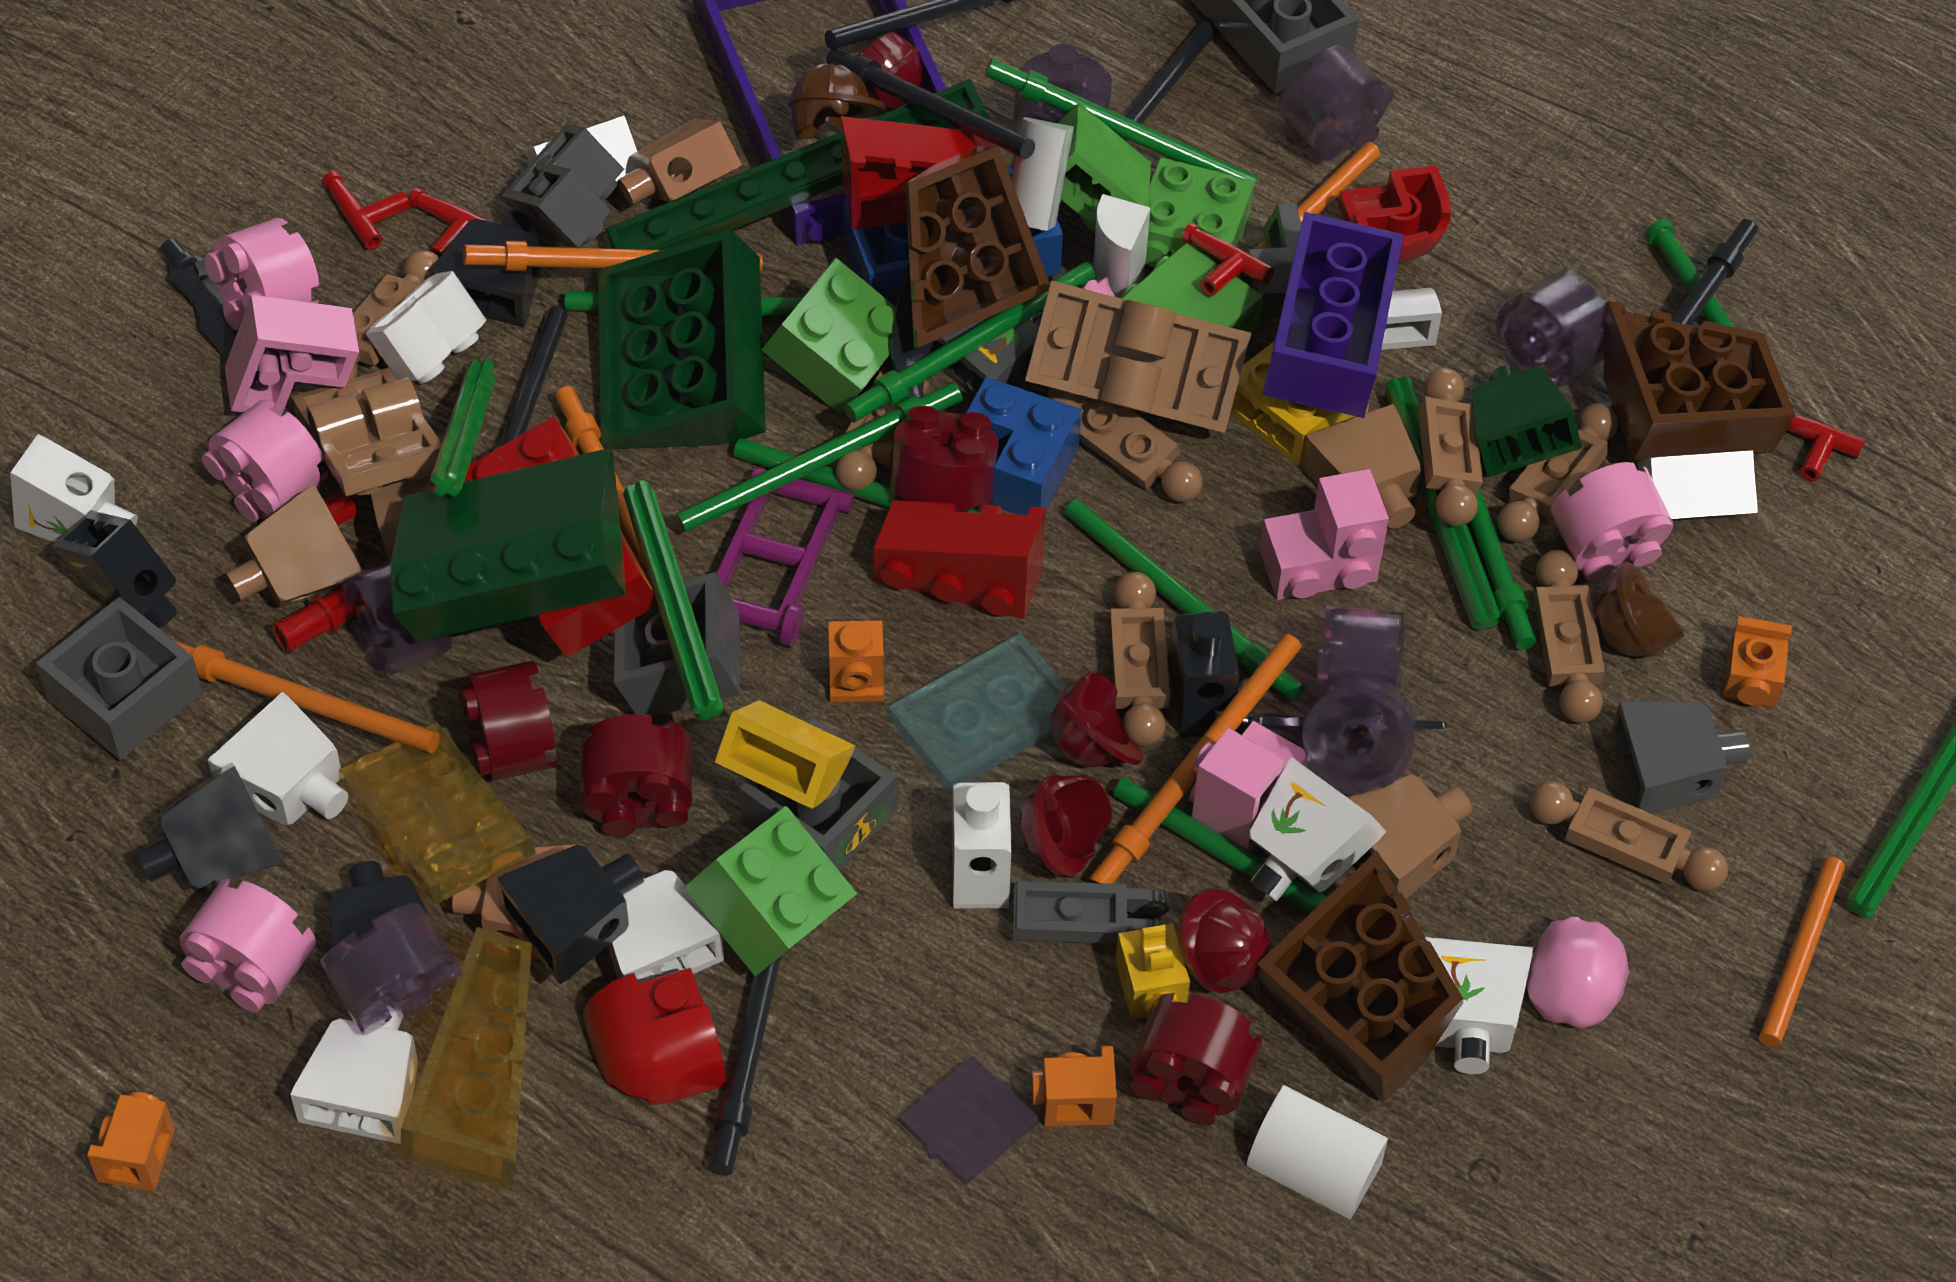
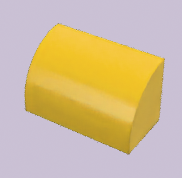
M758 700L731 713L715 763L813 809L828 797L840 780L853 754L855 745Z

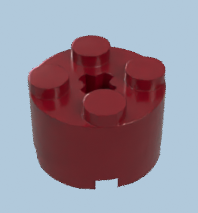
M930 406L911 408L908 412V418L902 421L894 432L889 483L891 497L897 500L899 495L906 501L954 503L955 512H967V509L980 505L979 513L982 512L984 505H990L992 502L994 466L997 462L998 438L991 429V419L978 412L960 415L938 412V410Z
M534 660L468 674V683L457 685L463 716L468 717L469 722H475L477 737L468 738L474 769L479 770L480 776L488 775L491 782L557 768V759L551 754L545 753V751L556 749L544 687L535 689L534 680L530 681L529 678L531 675L539 674Z
M644 714L619 715L604 719L592 726V736L587 740L583 736L580 742L581 806L585 813L592 819L602 823L604 833L616 837L628 836L636 828L678 827L685 824L688 820V810L692 805L691 738L688 732L682 726L670 720L669 729L652 725V716Z
M1175 993L1161 995L1153 1002L1131 1057L1129 1070L1132 1079L1129 1087L1131 1091L1143 1099L1151 1101L1160 1100L1165 1104L1181 1109L1182 1115L1193 1123L1204 1126L1212 1125L1216 1116L1229 1114L1239 1106L1262 1045L1261 1037L1258 1034L1253 1039L1248 1032L1251 1022L1239 1011L1218 1000L1203 995L1191 994L1188 1003L1172 1002Z

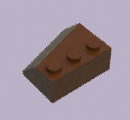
M999 145L976 147L929 167L905 183L914 348H919L1049 291L1050 284Z
M1613 301L1607 302L1605 306L1603 379L1633 460L1753 451V453L1774 452L1794 419L1795 413L1764 334L1706 321L1699 327L1673 322L1669 313L1653 310L1650 316L1626 312V304Z
M1378 851L1370 856L1257 963L1260 991L1383 1102L1425 1062L1463 1004L1462 995L1430 941L1426 940L1412 916V909L1402 892L1399 893L1387 873V866Z

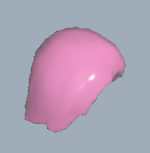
M1569 917L1564 920L1551 922L1540 937L1536 951L1532 953L1526 982L1532 1004L1545 1020L1553 1023H1566L1583 1029L1602 1022L1612 1012L1624 993L1629 974L1624 945L1608 927L1597 921L1588 922L1581 920L1579 917Z

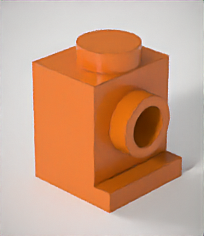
M1738 616L1728 646L1722 698L1741 701L1751 706L1764 705L1776 708L1785 683L1791 625Z
M882 620L828 622L830 703L884 701Z
M1102 1046L1101 1056L1087 1057L1084 1054L1072 1052L1061 1054L1056 1058H1044L1043 1070H1032V1104L1043 1105L1044 1127L1114 1125L1117 1093L1113 1046Z
M133 1092L129 1096L120 1094L114 1114L106 1115L102 1122L99 1146L91 1145L87 1154L97 1182L155 1192L175 1131L166 1102L143 1092Z

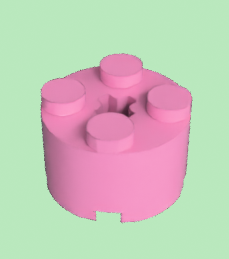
M274 218L222 236L216 241L213 252L205 255L204 264L206 272L210 279L218 284L224 300V317L233 330H239L251 295L317 304L319 300L311 302V289L319 287L318 273L313 257L304 239L298 232L289 235L281 227L288 224L282 218Z
M266 399L258 401L211 437L209 440V451L202 456V461L207 471L217 480L225 482L236 496L234 498L236 508L250 522H256L260 518L266 520L307 488L315 485L319 489L328 480V471L320 475L317 465L324 460V457L307 429L291 413L286 412L280 417L269 410L276 403Z
M1631 462L1609 465L1587 474L1579 479L1583 486L1582 489L1572 496H1569L1565 489L1556 497L1551 506V515L1571 556L1577 563L1578 569L1583 572L1585 579L1588 581H1596L1606 577L1614 570L1616 565L1626 561H1632L1636 567L1654 562L1662 555L1663 552L1660 545L1670 535L1674 525L1647 468L1642 466L1641 471H1638L1635 464Z
M223 879L180 936V945L187 955L181 964L184 970L196 980L203 983H210L213 980L224 989L230 991L231 998L240 1007L247 1011L258 1013L264 1004H273L277 1001L314 949L316 939L309 927L303 935L293 924L298 914L277 896L246 881H242L237 889L230 888V879Z

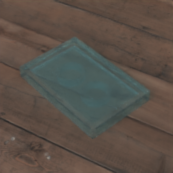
M1019 633L888 706V717L948 792L953 791L954 784L969 782L1051 735V718L1053 710L1058 703L1057 694L1061 690H1068V687L1024 635Z

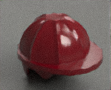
M894 32L887 33L856 55H864L880 63L882 70L920 87L923 71L921 59L918 55L920 49L916 44L911 45L900 35ZM876 88L867 89L869 98L884 102L886 111H892L908 104Z
M1096 671L1088 672L1068 690H1061L1057 694L1058 703L1053 710L1051 718V733L1054 742L1063 755L1081 766H1103L1118 758L1131 765H1139L1143 760V753L1138 745L1128 738L1129 734H1126L1123 730V719L1117 715V688L1108 678Z
M1047 776L1038 784L1034 792L1023 801L1019 814V832L1023 836L1027 850L1039 857L1054 875L1062 878L1072 877L1081 872L1089 859L1095 855V843L1112 821L1109 797L1101 784L1088 776Z
M1206 888L1195 893L1186 903L1179 920L1178 942L1185 966L1203 988L1214 993L1223 994L1240 989L1258 975L1257 963L1269 953L1271 940L1268 937L1261 915L1240 897L1229 891Z

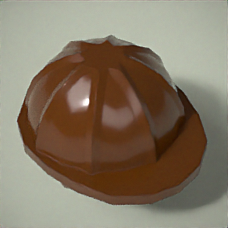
M833 63L819 64L804 73L794 86L791 96L787 99V106L791 108L795 136L800 139H812L818 128L826 122L833 123L837 128L841 129V116L872 118L883 115L886 112L884 102L869 98L866 86L858 75L843 65H835Z
M1630 562L1621 563L1617 569L1616 579L1607 586L1599 600L1595 616L1596 623L1599 626L1598 631L1602 634L1604 641L1620 653L1632 657L1659 656L1664 654L1665 648L1677 643L1685 636L1684 631L1660 598L1652 595L1640 571Z

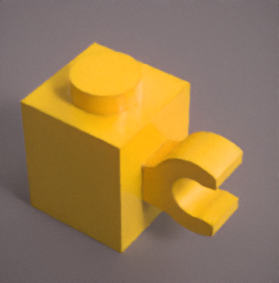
M1164 924L1118 933L1115 963L1131 1020L1148 1017L1153 1002L1164 994L1175 993L1172 1002L1187 1003L1190 979L1174 924Z

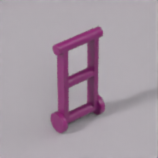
M755 468L751 478L767 470ZM797 479L749 503L716 573L725 589L727 590L743 553L797 567L798 569L779 610L731 597L739 610V622L781 633V644L790 647L795 645L804 618V606L799 605V602L840 511L845 513L851 512L855 500L854 493ZM771 493L825 507L807 548L753 534Z

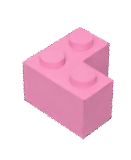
M251 295L225 365L231 411L245 412L258 401L266 399L276 403L269 410L281 417L295 382L345 388L359 354L352 308Z
M1370 469L1319 478L1314 510L1263 520L1259 552L1276 600L1291 597L1307 598L1318 592L1344 587L1354 589L1378 580L1389 517Z
M1255 721L1250 724L1243 735L1228 728L1216 744L1208 742L1201 749L1194 762L1193 771L1197 773V779L1189 796V801L1193 802L1192 818L1251 852L1257 844L1249 838L1250 829L1284 767L1292 757L1307 768L1309 752Z

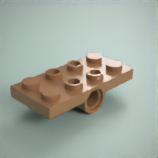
M1051 280L1025 381L1225 433L1251 333L1181 315L1157 306L1124 300Z
M386 368L348 380L345 388L325 386L291 396L297 418L317 443L326 465L346 496L372 494L379 491L383 485L402 479H422L433 472L442 443L424 419L418 396L409 377L397 379L391 369Z

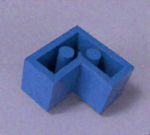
M986 377L966 413L978 412L988 416L991 419V429L998 438L992 505H1000L1002 510L1016 515H1028L1030 507H1042L1047 510L1079 448L1081 409Z

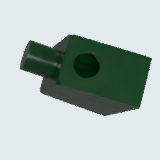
M1501 366L1492 372L1489 382L1476 385L1472 389L1475 432L1487 477L1582 449L1573 408L1544 368L1534 367L1519 372L1513 366Z

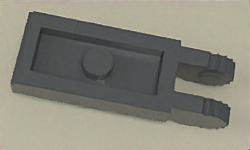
M1018 880L1014 886L1013 940L1117 944L1118 933L1167 925V922H1162V920L1127 918V911L1138 917H1160V915H1165L1166 912L1169 913L1171 898L1170 895H1167V892L1162 890L1127 888V884Z

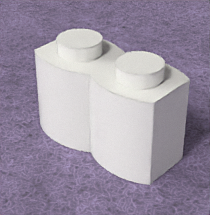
M448 271L434 274L417 286L399 305L374 323L365 334L397 379L409 377L411 381H418L419 384H423L442 372L445 367L442 361L451 351L455 354L462 352L478 340L479 336L476 331L486 322V319L455 273Z

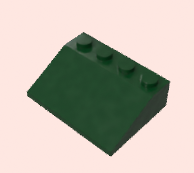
M732 229L598 270L601 444L604 449L723 445L737 441L739 438H748L766 432L763 351H761L763 348L760 257Z
M611 448L466 481L456 497L446 493L441 499L433 493V489L406 495L390 564L393 614L417 642L626 595L614 453Z

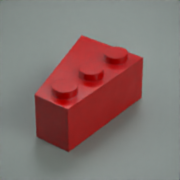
M841 116L842 187L851 229L907 223L906 182L937 163L973 148L993 146V144L959 129Z
M892 501L873 548V580L884 582L892 588L910 589L933 595L945 602H959L986 609L994 615H1009L1025 619L1043 568L1046 508L1030 507L1028 515L1001 514L1000 505H984L981 513L955 512L954 503Z

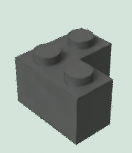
M566 124L507 189L502 197L516 211L525 214L530 219L532 227L541 236L579 248L581 244L589 243L601 232L603 228L602 221L611 212L602 200L613 192L617 185L616 178L625 169L586 128Z

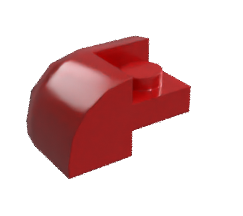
M1437 165L1389 171L1387 185L1343 190L1339 193L1338 206L1343 221L1404 234L1398 263L1409 262L1429 254L1442 239L1451 219L1450 198Z
M691 968L638 983L634 972L614 980L596 992L585 1005L583 1023L599 1071L610 1088L614 1085L625 1094L648 1099L649 1105L675 1102L727 1086L723 1057L708 1005L703 1003Z

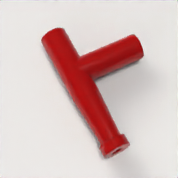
M330 171L322 178L323 186L331 192L342 214L368 250L376 249L383 241L381 234L374 226L375 223L410 209V203L403 191L362 207L343 184V179L337 171Z
M414 188L408 198L410 206L416 209L421 208L451 224L429 249L439 258L470 220L477 218L489 221L459 206L427 195L424 190Z
M1189 223L1183 231V241L1188 244H1195L1222 262L1200 282L1202 290L1207 295H1216L1240 273L1249 276L1263 285L1268 284L1275 272L1273 266L1231 243L1200 230L1198 225Z
M1795 414L1787 429L1794 434L1813 441L1800 469V475L1808 481H1817L1820 478L1833 449L1858 459L1865 439Z

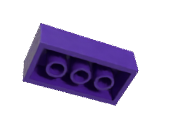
M1304 212L1262 395L1356 417H1365L1377 374L1404 234Z

